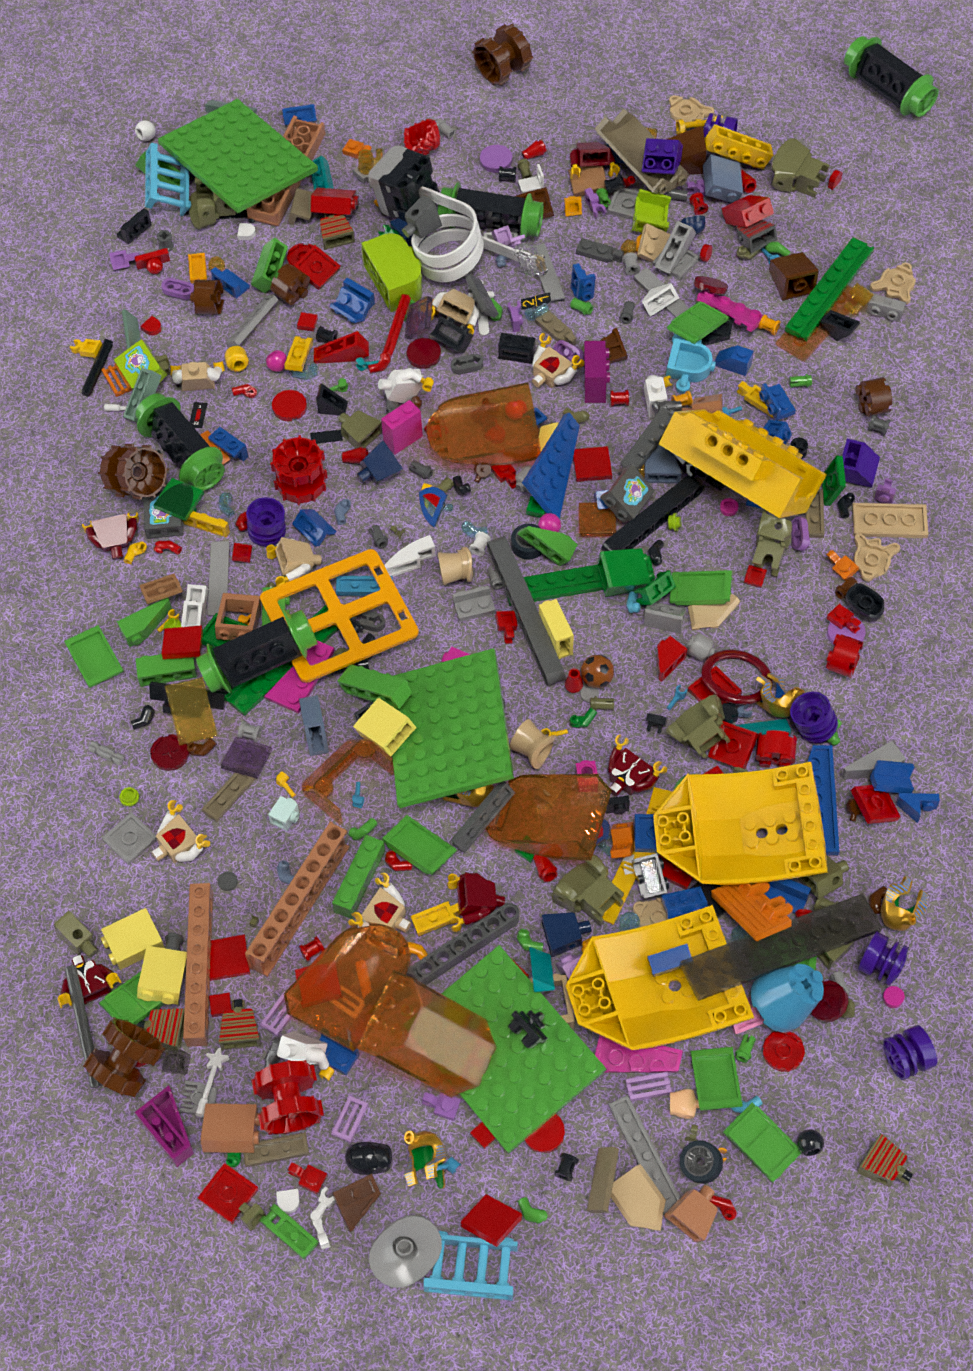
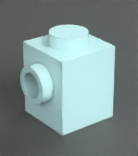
M280 796L268 814L270 823L288 831L292 823H296L300 816L297 802L291 798L286 799Z

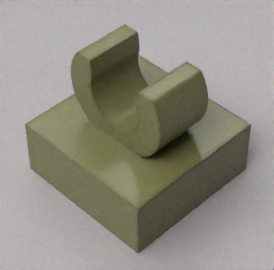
M244 1202L238 1208L243 1215L240 1219L250 1232L260 1223V1218L263 1215L266 1216L262 1207L257 1203L250 1207Z

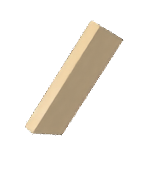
M852 504L853 536L862 534L865 537L928 538L927 507L925 504Z

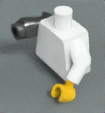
M412 368L393 370L388 379H380L378 388L385 390L386 412L389 414L398 408V402L405 403L408 400L411 401L413 396H417L421 387L424 391L430 392L434 383L433 379L430 377L423 378L424 376L421 374L420 369Z
M649 375L645 380L643 391L649 418H654L662 407L669 411L670 409L682 411L681 401H667L665 388L672 386L669 381L671 379L670 375L666 377Z
M290 1032L271 1039V1047L264 1057V1067H268L269 1064L279 1063L280 1058L291 1061L307 1060V1063L310 1065L318 1064L321 1069L318 1074L320 1078L324 1077L327 1081L331 1079L335 1071L329 1067V1062L325 1055L328 1043L297 1032Z

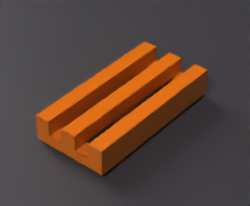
M116 363L113 367L111 365L108 366L106 370L105 368L101 369L116 397L132 391L130 384ZM117 370L118 374L120 375L122 381L126 386L125 389L114 371ZM109 373H111L121 391H117L108 375Z

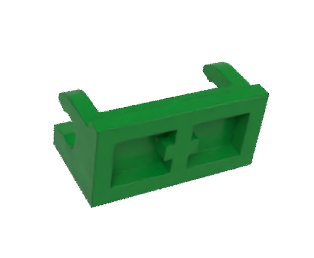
M670 570L659 572L656 575L657 578L647 586L636 589L634 593H639L642 596L636 599V602L640 603V605H652L673 590L676 585Z

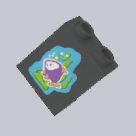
M632 464L621 468L617 473L619 475L618 479L608 492L600 496L605 505L611 509L622 523L634 519L655 491Z
M162 491L155 494V498L143 497L144 530L147 539L184 536L182 519L154 509L153 504Z

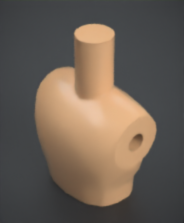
M684 1089L670 1092V1115L684 1119L694 1118L696 1108H699L694 1090Z

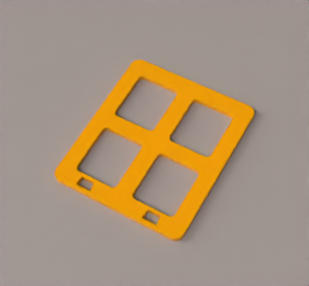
M368 549L266 590L260 595V601L272 622L281 617L285 619L278 604L279 600L315 586L318 588L328 611L308 619L313 633L336 625L343 636L349 650L315 665H309L303 655L291 661L299 679L305 683L410 641L419 634V629L378 553L373 549ZM362 566H368L380 590L350 603L341 604L329 580ZM380 567L383 574L377 576L374 569ZM383 604H388L401 629L363 644L351 624L350 618ZM404 612L407 619L401 621L398 614Z

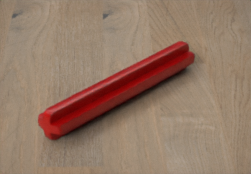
M407 294L401 295L382 353L387 352L389 357L393 354L411 300Z

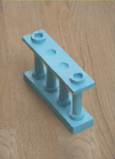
M151 142L146 151L145 207L152 208L155 203L162 202L180 207V216H184L191 206V201H189V170L174 157L160 154L158 144ZM160 160L179 165L180 172L161 168L157 165V161ZM161 174L180 179V186L159 181L157 175ZM157 188L180 193V200L159 195Z
M439 1231L442 1239V1250L439 1259L433 1266L432 1275L430 1278H424V1292L513 1301V1286H509L507 1281L510 1251L517 1252L518 1242L506 1237L498 1247H495L481 1238L448 1235L447 1232ZM444 1245L458 1246L455 1276L452 1280H444L441 1276ZM466 1247L480 1248L477 1279L474 1282H465V1279H463ZM488 1249L502 1250L499 1282H496V1285L487 1284V1281H485Z

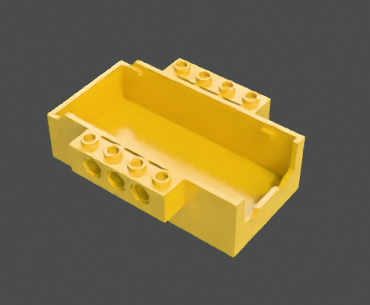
M705 409L674 412L659 445L778 518L798 515L808 511L827 474L802 460L803 455L798 452L799 450L796 447L785 445L781 438L768 435L769 432L761 427L758 429L748 419L735 420L720 410L714 413H710Z

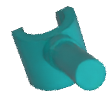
M360 357L356 359L358 363L356 367L360 371H364L368 368V365L376 364L380 360L365 362Z

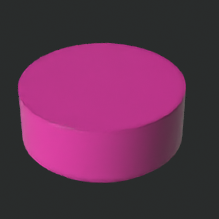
M732 498L722 500L720 512L725 516L735 515L738 512V502Z
M896 986L888 987L883 994V1002L890 1008L900 1007L905 998L902 989Z

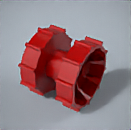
M298 435L295 438L283 439V442L276 449H272L273 462H270L272 472L276 473L274 487L275 490L279 491L283 501L288 500L297 503L299 506L300 503L316 502V498L323 491L326 492L325 479L328 476L327 470L323 469L325 455L324 451H321L316 444L315 439L312 441Z
M288 1060L273 1065L269 1064L268 1067L255 1072L254 1079H251L254 1095H258L262 1100L274 1099V1103L262 1107L261 1114H258L261 1131L265 1130L269 1135H286L306 1130V1128L320 1123L321 1117L324 1116L322 1101L314 1098V1095L301 1096L302 1092L313 1088L314 1081H317L314 1065L307 1063V1060Z

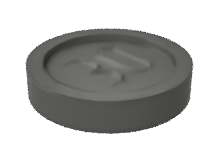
M227 871L219 875L217 882L220 889L231 891L237 886L238 879L233 872Z

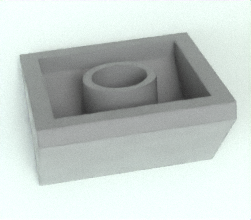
M659 602L647 605L644 626L681 634L687 608Z

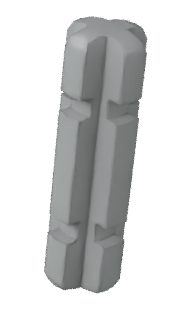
M92 741L88 747L90 752L98 753V756L109 761L113 760V763L121 765L125 760L123 754L115 753V750L104 745L100 746L98 742Z

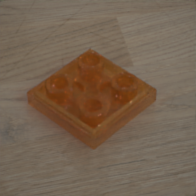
M597 502L579 503V537L612 536L616 533V515L610 508L599 510Z

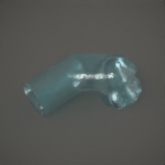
M310 364L308 366L309 369L302 370V372L293 371L292 376L308 380L318 374V366Z
M224 492L219 497L218 507L228 518H231L235 514V511L229 506V502L232 501L233 497L231 493Z
M470 521L462 523L463 532L471 538H475L477 532L488 534L487 527L477 528Z

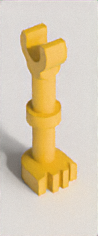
M683 119L676 120V134L684 133L689 128L704 127L707 120L696 119L695 121L684 122Z

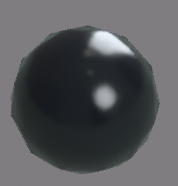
M804 1130L798 1136L797 1147L805 1156L817 1155L824 1148V1138L816 1130Z

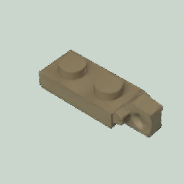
M549 310L535 319V323L556 341L563 340L576 345L577 338L574 336L573 331Z

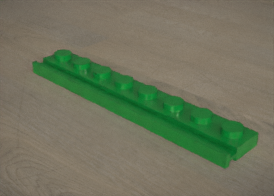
M852 237L787 323L785 332L798 338H804V341L807 342L821 323V319L830 311L871 256L874 247H869L867 243Z
M647 556V570L651 571L653 580H655L651 559ZM598 565L524 577L534 602L603 590Z
M325 605L313 617L327 612V606ZM332 625L315 632L314 635L316 640L325 643L339 629L336 625ZM291 661L234 687L232 693H228L225 696V701L229 702L232 707L245 716L265 698L264 696L293 667Z

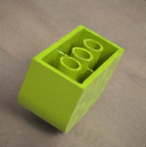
M388 233L361 243L363 265L390 312L396 311L402 294L409 295L415 302L421 299L423 294L422 265L420 260L415 258L413 248L408 246L403 237Z

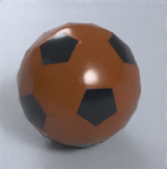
M595 654L586 658L580 669L581 678L584 683L592 688L607 686L612 681L615 672L610 659L606 656Z

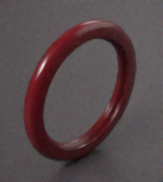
M741 650L718 651L706 659L701 669L702 679L708 690L721 700L732 704L748 705L757 703L762 700L759 690L751 695H735L717 686L712 680L711 669L720 660L740 659L755 666L762 676L772 682L773 686V680L767 677L771 673L767 665L758 657Z

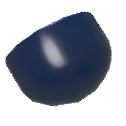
M692 216L683 218L680 221L693 227L696 235L700 234L706 226L705 216Z

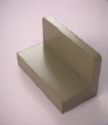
M296 188L288 224L294 225L296 217L310 220L312 192Z

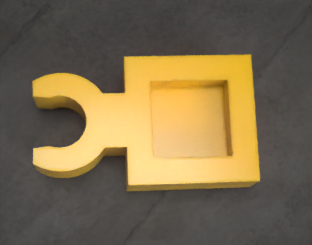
M74 339L75 346H70L69 348L72 353H80V356L96 358L102 342L92 339H85L84 342H81L79 339Z

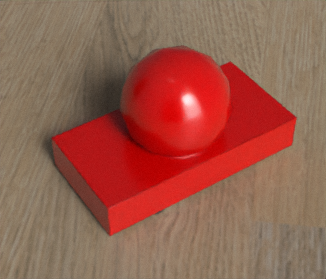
M167 248L134 257L137 270L147 268L151 274L160 273L163 269V263L170 261Z

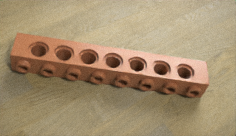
M210 883L190 884L183 1033V1039L187 1047L208 1046L210 951L213 921V890Z

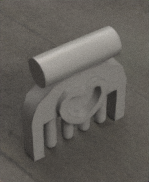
M185 1081V1086L193 1087H184V1090L194 1092H184L183 1095L190 1096V1098H182V1101L192 1102L194 1105L182 1103L181 1107L185 1108H180L179 1112L195 1115L206 1085L201 1082ZM211 1087L207 1098L208 1104L216 1103L217 1088Z

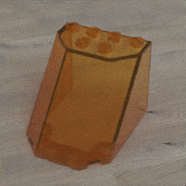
M393 970L357 1049L376 1065L453 1098L461 1092L479 1087L482 1076L485 1074L492 1054H494L497 1047L485 1018L416 979Z

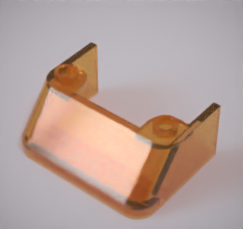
M347 740L302 783L303 794L339 825L343 823L341 810L328 797L333 792L332 782L359 757H370L389 774H394L393 759L370 740Z

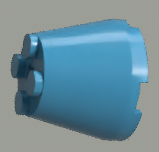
M796 964L767 971L753 982L751 988L753 1008H757L764 1019L763 1023L769 1028L778 1032H790L801 1026L819 1001L822 1000L824 993L823 976L819 971L805 964Z

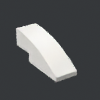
M428 535L408 544L391 557L384 565L389 575L396 576L421 568L420 561L435 557V545L431 536Z
M188 584L181 627L203 626L209 591L207 586Z

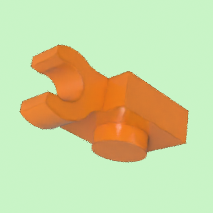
M349 139L342 149L344 155L356 159L359 156L370 159L373 155L370 152L371 146Z
M832 549L826 554L828 559L835 564L832 567L833 571L845 581L859 570V567L846 555L841 559Z

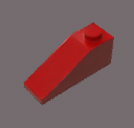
M358 331L314 348V363L354 362L357 358L369 356V342Z

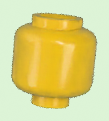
M232 346L226 350L224 359L231 371L240 372L248 366L249 359L244 348Z

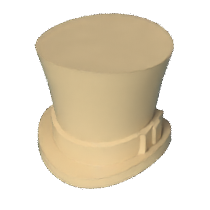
M462 547L461 550H458V553L438 552L443 585L460 579H467V582H472V557L467 547Z
M527 719L515 732L509 745L510 750L527 756L531 766L535 769H540L545 763L557 736L552 735L549 737L544 735L530 719Z

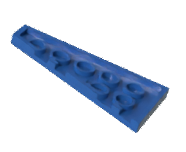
M570 412L564 414L522 482L546 513L555 514L559 519L580 427Z
M813 745L808 762L812 763L826 844V855H839L833 746Z

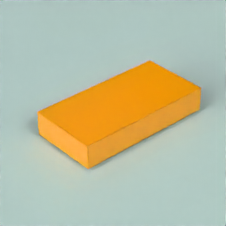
M205 253L188 254L190 283L193 284L194 280H207Z

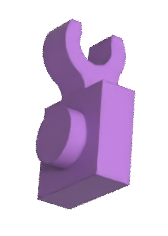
M704 179L696 180V184L695 182H687V195L702 193L703 196H706Z
M591 188L585 189V201L591 212H593L594 217H598L597 211H602L603 214H606L605 206L599 204L597 193H594Z
M126 250L109 253L113 270L130 267L129 261L135 260L134 257L138 256L139 252L127 254Z
M517 301L516 307H512L511 303L508 302V312L510 313L513 332H520V325L523 324L522 314H518L521 310V303Z
M885 478L884 485L878 484L874 500L880 503H893L896 489L891 488L892 479Z
M427 1092L424 1093L422 1098L423 1105L435 1108L434 1115L454 1121L461 1099L441 1093L439 1098Z

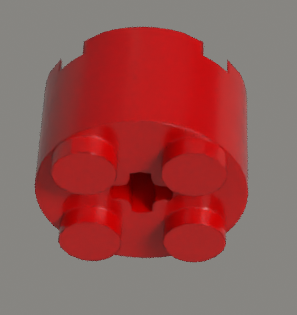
M836 634L833 642V651L829 652L826 660V668L829 671L851 678L860 658L859 650H862L864 642L843 634Z
M769 730L766 732V735H762V732L759 733L756 748V760L759 762V766L769 768L771 765L784 767L794 764L797 737L794 735L793 738L789 737L788 732Z

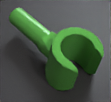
M344 378L339 379L338 385L329 389L346 392L348 389L347 380Z

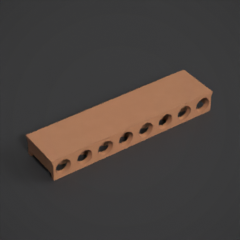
M293 116L283 137L312 161L326 134L324 122L315 124L298 120L297 116ZM302 180L247 208V218L279 226L294 197L296 188H299Z
M331 821L329 822L246 951L245 955L251 970H255L266 977L269 976L349 850L350 846L345 844L344 839L347 830L333 824Z

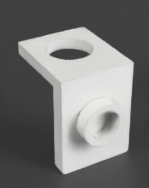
M537 164V176L518 180L522 194L544 188V175L539 164Z

